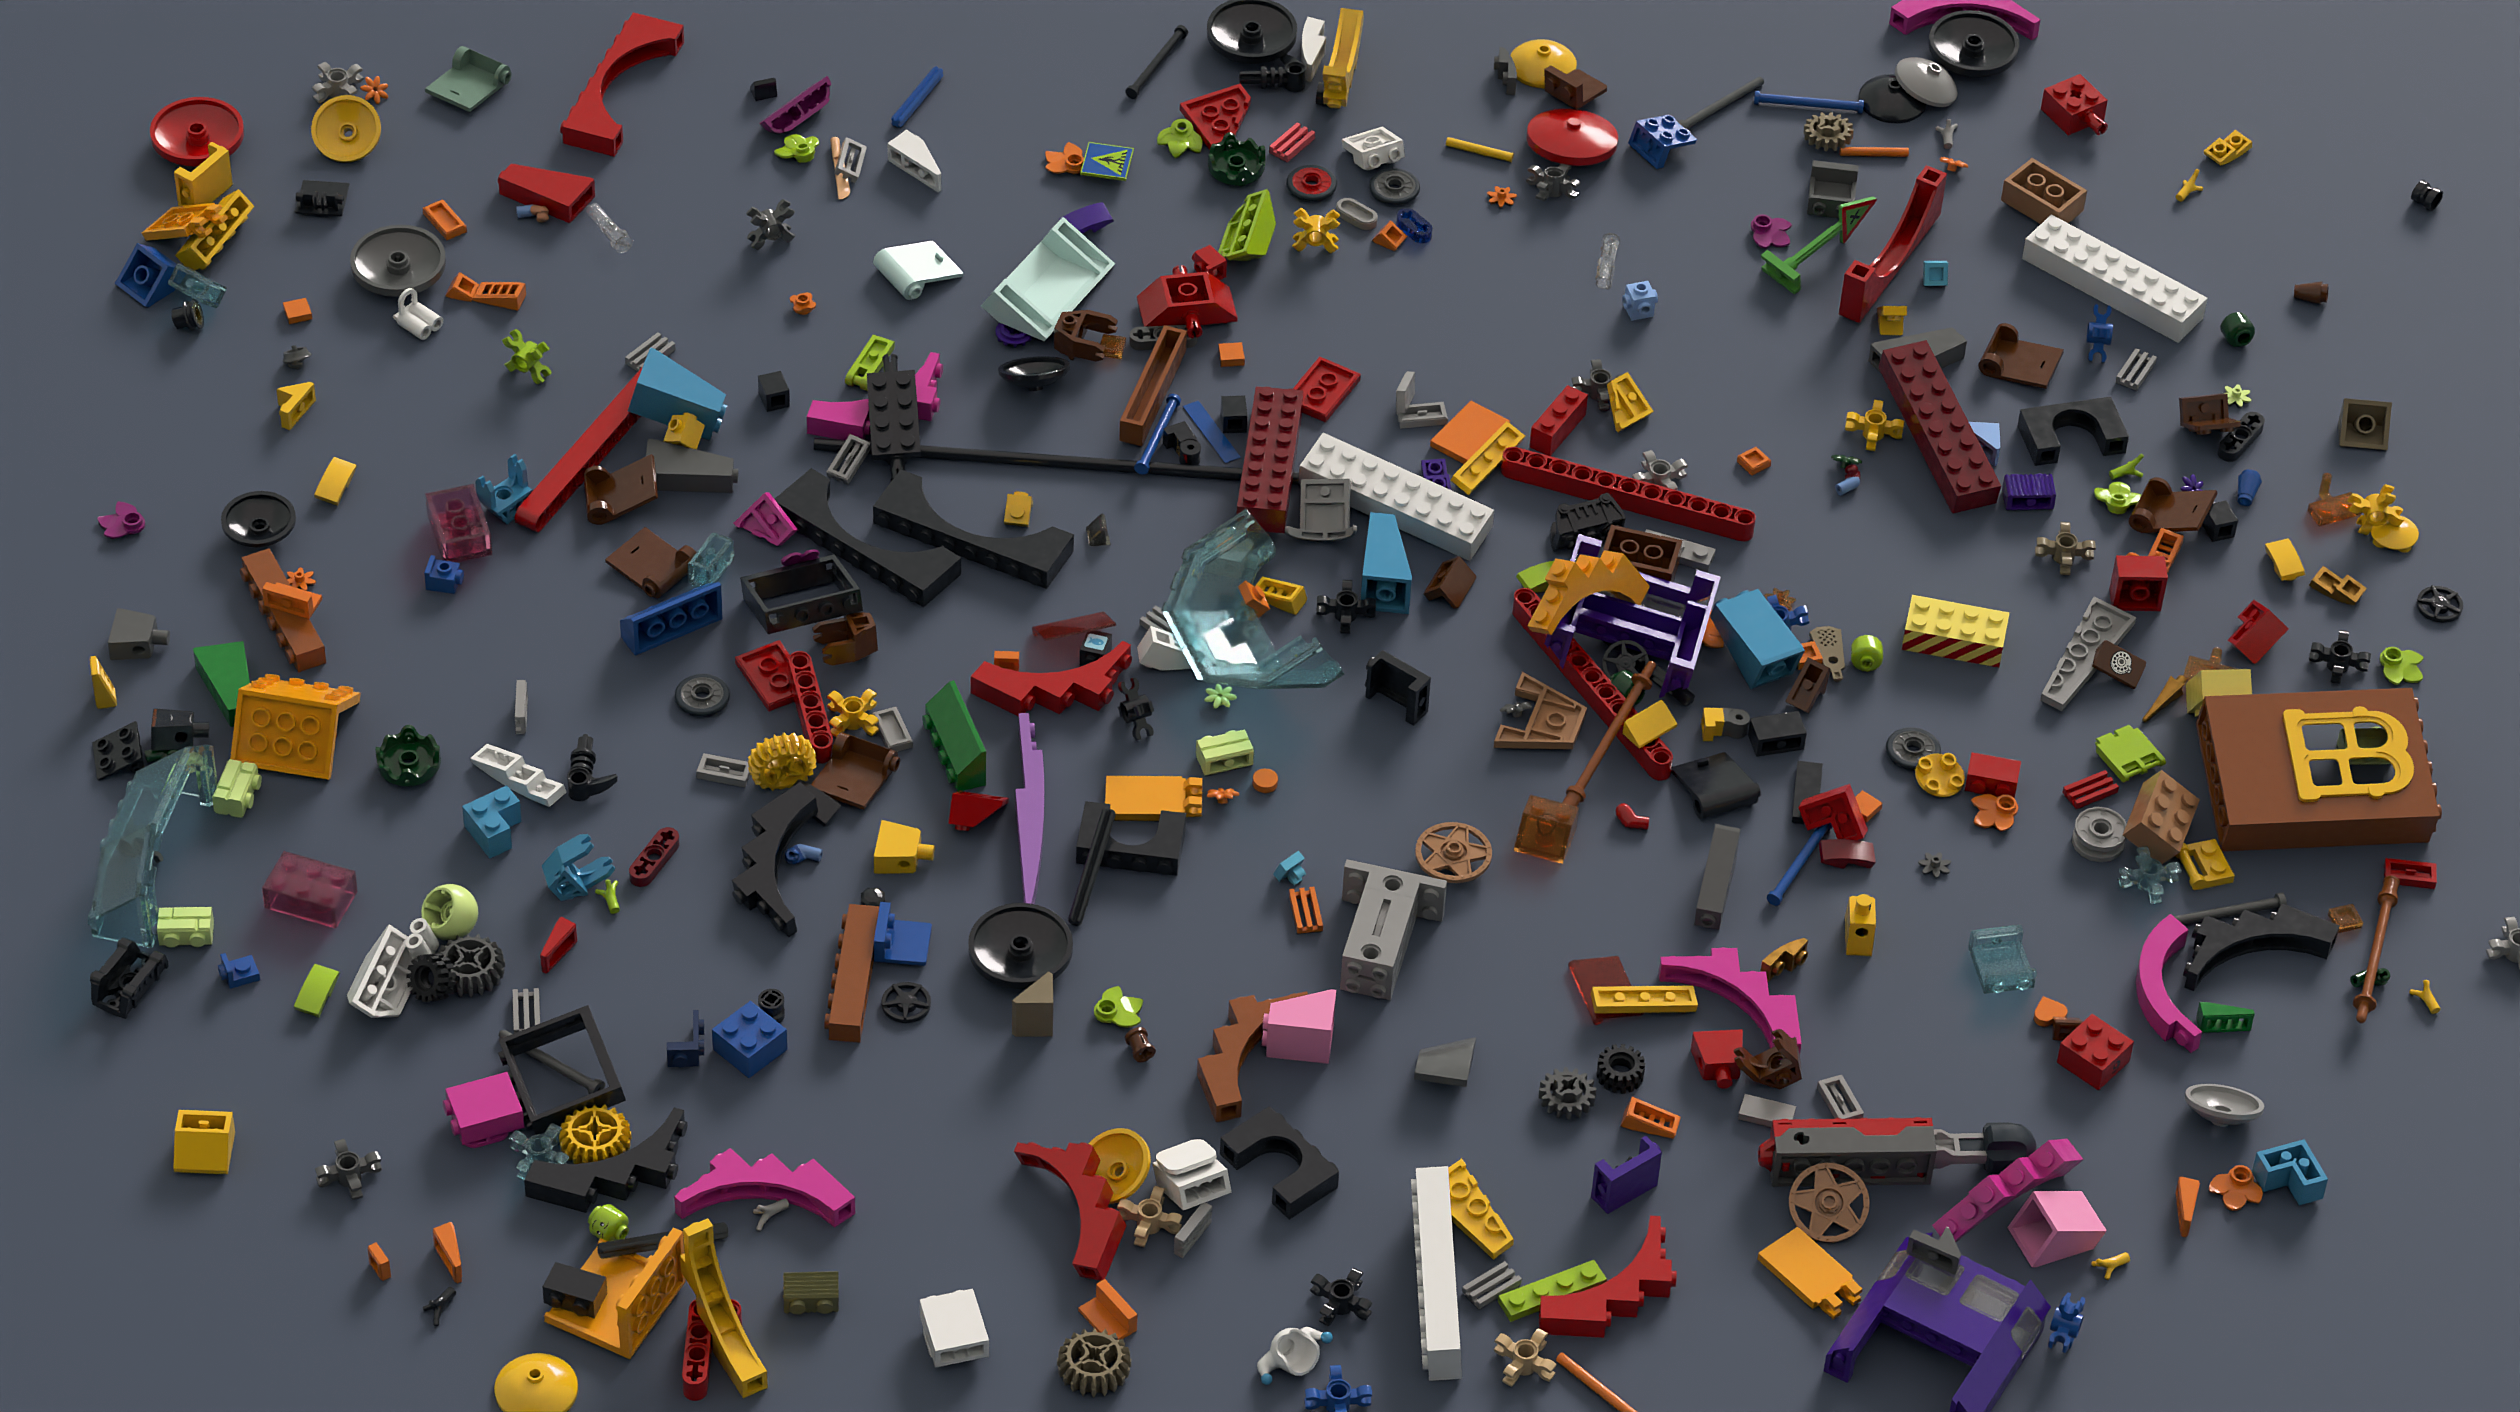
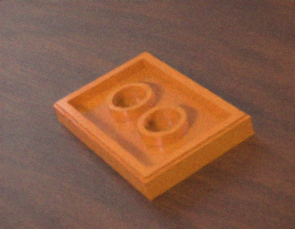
M1470 401L1430 440V447L1465 464L1506 421L1510 423V420Z

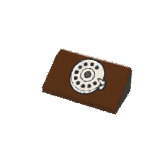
M2104 640L2095 651L2092 667L2135 689L2146 667V661L2108 640Z

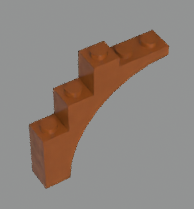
M1307 991L1275 999H1267L1261 1002H1257L1254 995L1229 1000L1228 1018L1231 1025L1213 1029V1048L1216 1054L1198 1058L1197 1077L1216 1123L1241 1117L1242 1098L1238 1087V1077L1246 1057L1257 1043L1262 1040L1263 1030H1266L1263 1029L1264 1013L1269 1014L1271 1003L1308 995Z

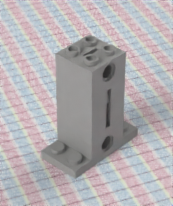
M1346 860L1342 901L1359 904L1342 955L1340 990L1391 1000L1416 918L1421 917L1440 922L1443 920L1447 889L1446 880Z

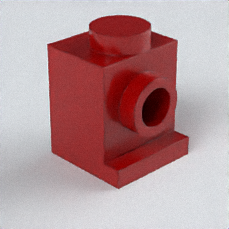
M1211 245L1194 252L1192 260L1195 262L1194 269L1196 273L1208 272L1219 280L1226 278L1227 260Z

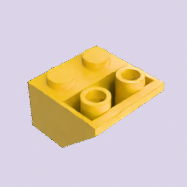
M178 1110L174 1136V1172L228 1174L235 1136L233 1112Z

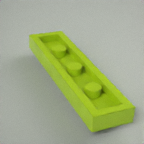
M1591 1260L1498 1296V1303L1509 1321L1512 1322L1538 1312L1541 1296L1583 1292L1607 1282V1278L1596 1261Z

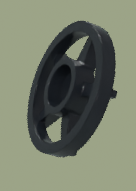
M2431 585V587H2427L2419 593L2417 608L2427 619L2442 623L2451 622L2461 615L2463 601L2458 592L2446 587ZM2432 592V598L2422 599L2424 595ZM2439 592H2442V593H2445V594H2448V595H2447V596L2440 595ZM2455 599L2459 609L2451 605L2450 601ZM2422 604L2429 605L2435 614L2433 615L2426 611ZM2447 611L2454 613L2450 616H2438L2439 614H2444Z
M1621 640L1613 643L1603 656L1602 665L1605 675L1608 679L1611 677L1607 670L1606 662L1616 664L1618 672L1627 670L1633 674H1638L1635 669L1636 661L1645 657L1646 665L1649 662L1647 652L1640 644L1631 640ZM1625 644L1637 647L1642 653L1632 656L1627 653ZM1622 645V654L1617 658H1608L1609 653L1614 648Z
M912 982L892 984L882 996V1009L890 1019L900 1023H912L924 1018L931 1007L930 995L921 984ZM910 988L913 990L911 992H903L901 989ZM895 991L897 994L896 999L886 1002L888 996ZM919 992L924 995L927 1004L917 1000L916 995ZM896 1007L903 1013L904 1017L892 1013L888 1008ZM916 1007L923 1009L917 1015L907 1017L908 1013L914 1011Z

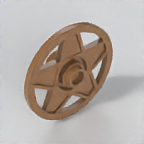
M1445 822L1428 828L1420 835L1416 843L1415 856L1421 869L1429 876L1446 880L1448 883H1463L1478 878L1488 869L1492 859V847L1487 837L1475 827L1464 823ZM1453 829L1448 837L1434 834L1442 830ZM1469 833L1478 838L1483 845L1469 843ZM1423 844L1433 852L1425 861L1421 853ZM1485 859L1482 866L1474 872L1471 871L1470 862ZM1447 869L1456 876L1445 875L1437 871Z
M1820 1163L1804 1170L1794 1181L1789 1194V1211L1795 1225L1811 1239L1825 1243L1840 1242L1853 1236L1863 1226L1869 1212V1195L1862 1179L1848 1167L1836 1163ZM1830 1169L1843 1172L1854 1181L1837 1184ZM1815 1172L1814 1189L1796 1191L1803 1179ZM1862 1193L1863 1210L1861 1218L1858 1219L1850 1204ZM1795 1206L1811 1212L1809 1229L1799 1219ZM1832 1223L1848 1230V1232L1837 1236H1823Z

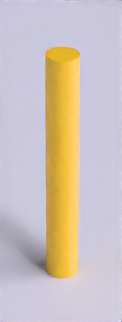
M1450 137L1446 140V146L1509 162L1513 161L1514 153Z

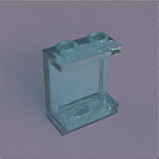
M2021 924L1971 930L1968 948L1984 994L2034 988L2037 971L2036 968H2031L2022 944L2024 931Z

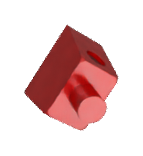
M1742 1029L1693 1032L1691 1052L1702 1079L1706 1081L1716 1080L1719 1088L1726 1089L1732 1085V1079L1740 1077L1741 1069H1739L1734 1061V1058L1738 1057L1734 1053V1049L1742 1047Z

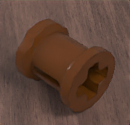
M1143 1027L1133 1028L1125 1035V1041L1127 1045L1131 1046L1133 1058L1137 1062L1148 1061L1156 1053V1049L1149 1043L1147 1039L1148 1033Z

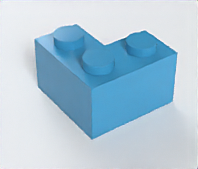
M507 785L462 806L464 827L489 858L512 849L510 827L522 822L519 799Z
M2305 1139L2256 1152L2252 1174L2263 1192L2288 1186L2298 1205L2323 1199L2328 1178Z

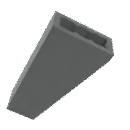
M1951 327L1874 342L1870 346L1868 361L1880 372L1879 364L1883 350L1927 340L1942 369L1964 358L1967 341L1963 335Z
M648 439L646 456L650 454L654 456L657 491L733 493V483H738V469H734L733 458L656 439Z
M1715 824L1697 903L1694 925L1720 930L1736 865L1741 831L1739 828Z

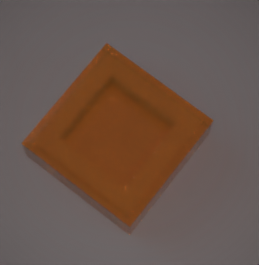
M1103 334L1100 344L1105 347L1103 352L1105 357L1122 359L1126 346V337Z
M2353 904L2329 909L2328 916L2332 923L2340 925L2338 933L2362 928L2363 921Z

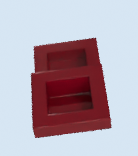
M1829 839L1819 842L1820 858L1823 864L1844 869L1848 863L1871 869L1876 863L1873 843L1850 839Z

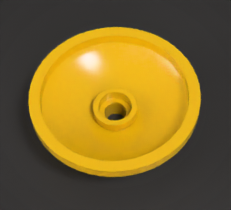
M1545 39L1527 41L1516 47L1510 55L1516 67L1517 80L1535 88H1545L1544 69L1550 65L1565 74L1575 70L1577 66L1576 58L1568 48L1558 42Z
M341 95L326 101L320 106L312 120L311 134L316 147L327 158L343 163L354 162L366 157L376 147L381 135V122L378 113L369 102L357 96ZM347 131L353 132L350 137L345 136Z
M1116 1128L1099 1134L1088 1143L1094 1147L1101 1160L1095 1175L1104 1177L1114 1192L1109 1204L1118 1203L1120 1199H1127L1140 1188L1149 1172L1151 1157L1147 1143L1139 1134L1129 1129Z
M544 1353L526 1354L510 1361L499 1372L494 1386L495 1399L503 1412H567L577 1398L578 1381L571 1366L559 1357Z

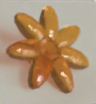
M1774 588L1773 594H1764L1766 599L1768 596L1777 595L1779 605L1786 607L1788 610L1792 609L1789 603L1796 601V598L1788 597L1789 590L1779 591L1777 588Z

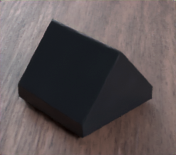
M775 78L759 80L751 84L750 90L755 101L777 97Z

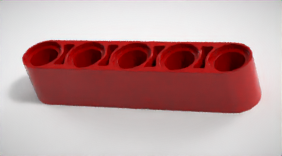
M796 651L789 657L788 678L804 738L809 740L812 748L815 750L816 763H826L832 757L833 737L811 657L806 652Z

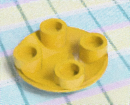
M2405 518L2400 526H2395L2387 521L2381 526H2372L2370 531L2373 537V544L2376 547H2385L2404 553L2411 550V547L2417 542L2419 537L2416 525L2407 518Z
M1951 753L1930 754L1921 757L1915 769V777L1918 784L1931 795L1949 797L1958 793L1963 787L1965 780L1963 769L1957 762L1956 757Z

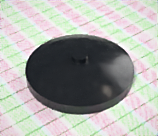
M1229 0L1219 5L1210 14L1207 21V38L1215 51L1230 60L1249 64L1266 63L1281 58L1293 48L1297 39V23L1287 8L1272 0Z
M1972 10L1957 11L1940 18L1932 26L1928 42L1931 55L1940 65L1954 73L1971 77L1992 76L2007 70L2017 59L2019 51V38L2011 25L1995 15Z
M1011 903L998 906L982 915L972 927L969 935V957L974 968L985 979L1002 987L1027 989L1047 972L1052 973L1053 980H1055L1065 971L1072 958L1073 939L1068 925L1055 912L1035 904Z

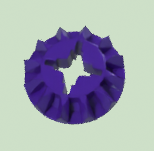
M1000 322L996 326L995 335L998 338V342H1004L1005 346L1010 344L1014 347L1018 344L1025 346V343L1030 342L1032 339L1031 335Z

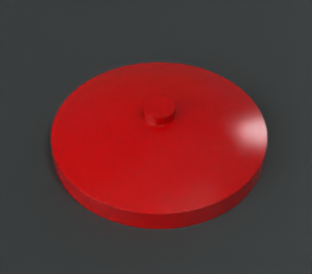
M191 97L175 101L161 109L151 122L150 137L153 148L164 159L179 165L199 166L209 158L208 144L211 142L223 146L229 150V156L232 155L243 141L244 125L240 113L230 104L215 98Z
M1554 109L1542 112L1532 118L1527 127L1526 139L1531 149L1538 155L1560 164L1576 166L1597 164L1609 159L1616 152L1618 145L1617 130L1609 121L1594 113L1578 109Z

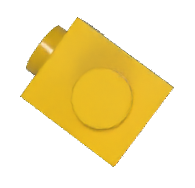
M1016 491L1014 494H1007L1004 524L1029 527L1033 499L1031 496H1028V493Z

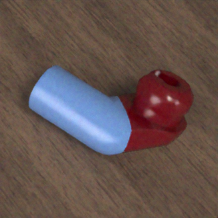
M1855 464L1846 466L1845 480L1835 485L1838 495H1843L1859 486L1861 474Z

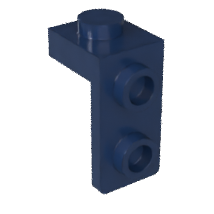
M693 1010V1041L667 1042L668 1067L699 1066V1056L705 1055L704 1040H699V1035L705 1034L704 1019H699V1010Z

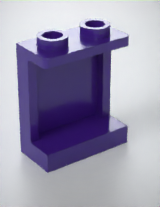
M1644 1136L1640 1141L1639 1155L1613 1169L1604 1159L1595 1163L1591 1198L1609 1214L1657 1186L1662 1156L1660 1147L1647 1136Z

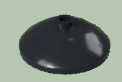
M1884 74L1871 78L1862 85L1859 92V100H1864L1863 110L1872 118L1886 123L1910 122L1921 116L1926 108L1925 103L1915 99L1901 87L1895 74Z
M1027 357L1000 365L998 372L1004 380L1016 386L1027 387L1030 391H1039L1043 389V386L1053 384L1065 376L1070 370V362L1059 357Z
M268 491L248 492L234 498L225 506L221 515L222 529L230 540L243 546L255 548L270 546L283 540L291 533L296 522L295 510L290 501L277 493Z

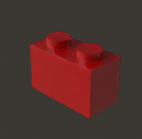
M1971 752L1964 791L1991 794L1996 797L2010 795L2015 798L2021 761Z

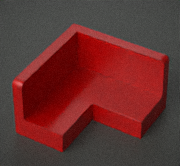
M2253 600L2238 616L2243 624L2228 641L2252 663L2256 664L2289 628L2268 608Z
M1850 784L1802 800L1798 807L1807 830L1831 823L1837 839L1850 840L1862 839L1868 831Z

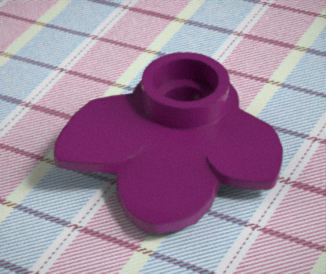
M1757 215L1751 222V230L1754 232L1753 240L1758 246L1765 249L1770 245L1775 247L1790 245V239L1785 231L1790 229L1792 224L1782 218L1771 219L1768 215Z
M118 501L116 503V514L99 516L97 518L99 525L105 529L104 536L109 538H120L127 534H136L145 528V519L137 512L136 507L125 502Z
M812 549L807 550L803 554L798 552L790 553L781 559V564L788 566L819 558V551Z

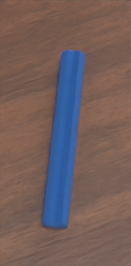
M935 66L930 70L891 117V124L898 128L903 126L943 77L942 68Z

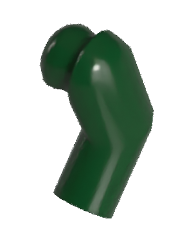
M149 749L144 751L147 763L161 760L170 765H176L182 759V755L177 749L157 751Z
M2385 968L2378 969L2374 985H2385L2391 977L2390 972ZM2367 969L2350 977V982L2354 987L2364 984Z

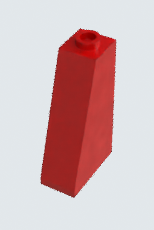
M510 164L499 174L497 180L500 195L524 205L545 206L549 210L548 215L567 223H571L595 197V182L593 178L523 165Z

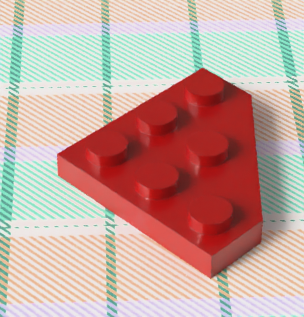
M1237 84L1180 103L1179 110L1192 123L1193 129L1201 136L1203 142L1210 150L1211 145L1220 143L1225 134L1232 132L1236 136L1251 104V97L1241 84Z

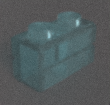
M179 263L176 265L168 281V285L214 308L219 306L227 288L194 269Z
M711 533L688 563L689 583L700 587L707 583L717 582L727 569V566L734 560V541L718 533Z

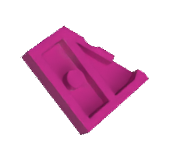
M769 492L764 493L733 523L739 528L752 532L753 535L767 539L768 542L776 546H782L798 530Z

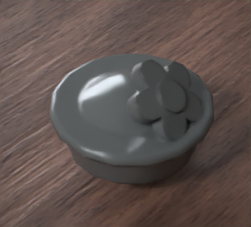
M293 345L291 350L283 353L284 358L282 361L283 363H288L290 368L300 369L303 365L302 361L312 354L308 351L307 347L297 348L296 345Z

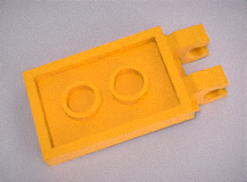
M215 203L172 207L145 229L142 235L146 241L188 237L192 234L203 238L213 232L211 227L207 229L203 227L205 223L210 220L215 225L222 224L228 217L226 214L222 216L218 214L222 206Z
M1106 776L1105 804H1111L1110 809L1115 811L1114 820L1159 821L1161 810L1186 813V817L1202 816V778L1189 777L1186 780L1182 776Z
M1796 1227L1758 1253L1757 1260L1808 1306L1814 1309L1819 1305L1822 1311L1832 1319L1841 1315L1842 1312L1839 1308L1843 1305V1302L1835 1295L1837 1292L1853 1306L1861 1301L1859 1294L1862 1293L1863 1289L1854 1281L1853 1275L1799 1227Z

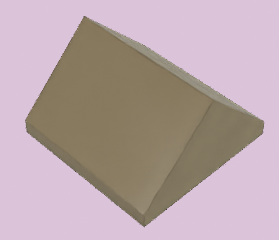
M2344 398L2338 421L2339 446L2388 450L2392 402Z
M1047 972L1012 1000V1034L1015 1037L1053 1036L1052 973Z

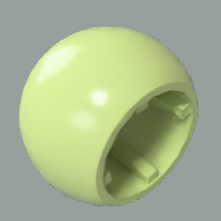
M445 884L436 887L426 896L421 914L437 938L454 941L457 935L463 938L474 928L478 919V905L471 892L464 887L455 884Z

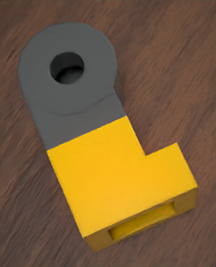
M1703 708L1701 719L1703 741H1713L1714 736H1730L1735 739L1745 737L1750 721L1749 714L1742 709Z

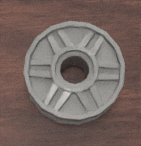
M2093 807L2084 810L2075 821L2072 835V843L2075 850L2082 857L2090 861L2107 862L2114 860L2120 856L2125 847L2126 837L2123 836V832L2127 825L2126 821L2119 813L2109 808Z

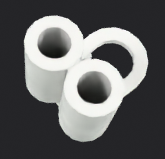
M408 288L402 292L398 299L399 312L394 314L393 318L399 326L419 339H427L431 331H438L441 328L443 318L417 302V292L413 288ZM411 294L412 302L405 307L404 300L407 295Z
M418 918L414 920L410 925L412 934L405 940L406 947L413 958L424 954H434L439 947L437 937L425 919Z

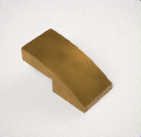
M2322 566L2309 584L2310 587L2323 595L2350 605H2355L2367 589L2349 575L2342 579L2325 566Z

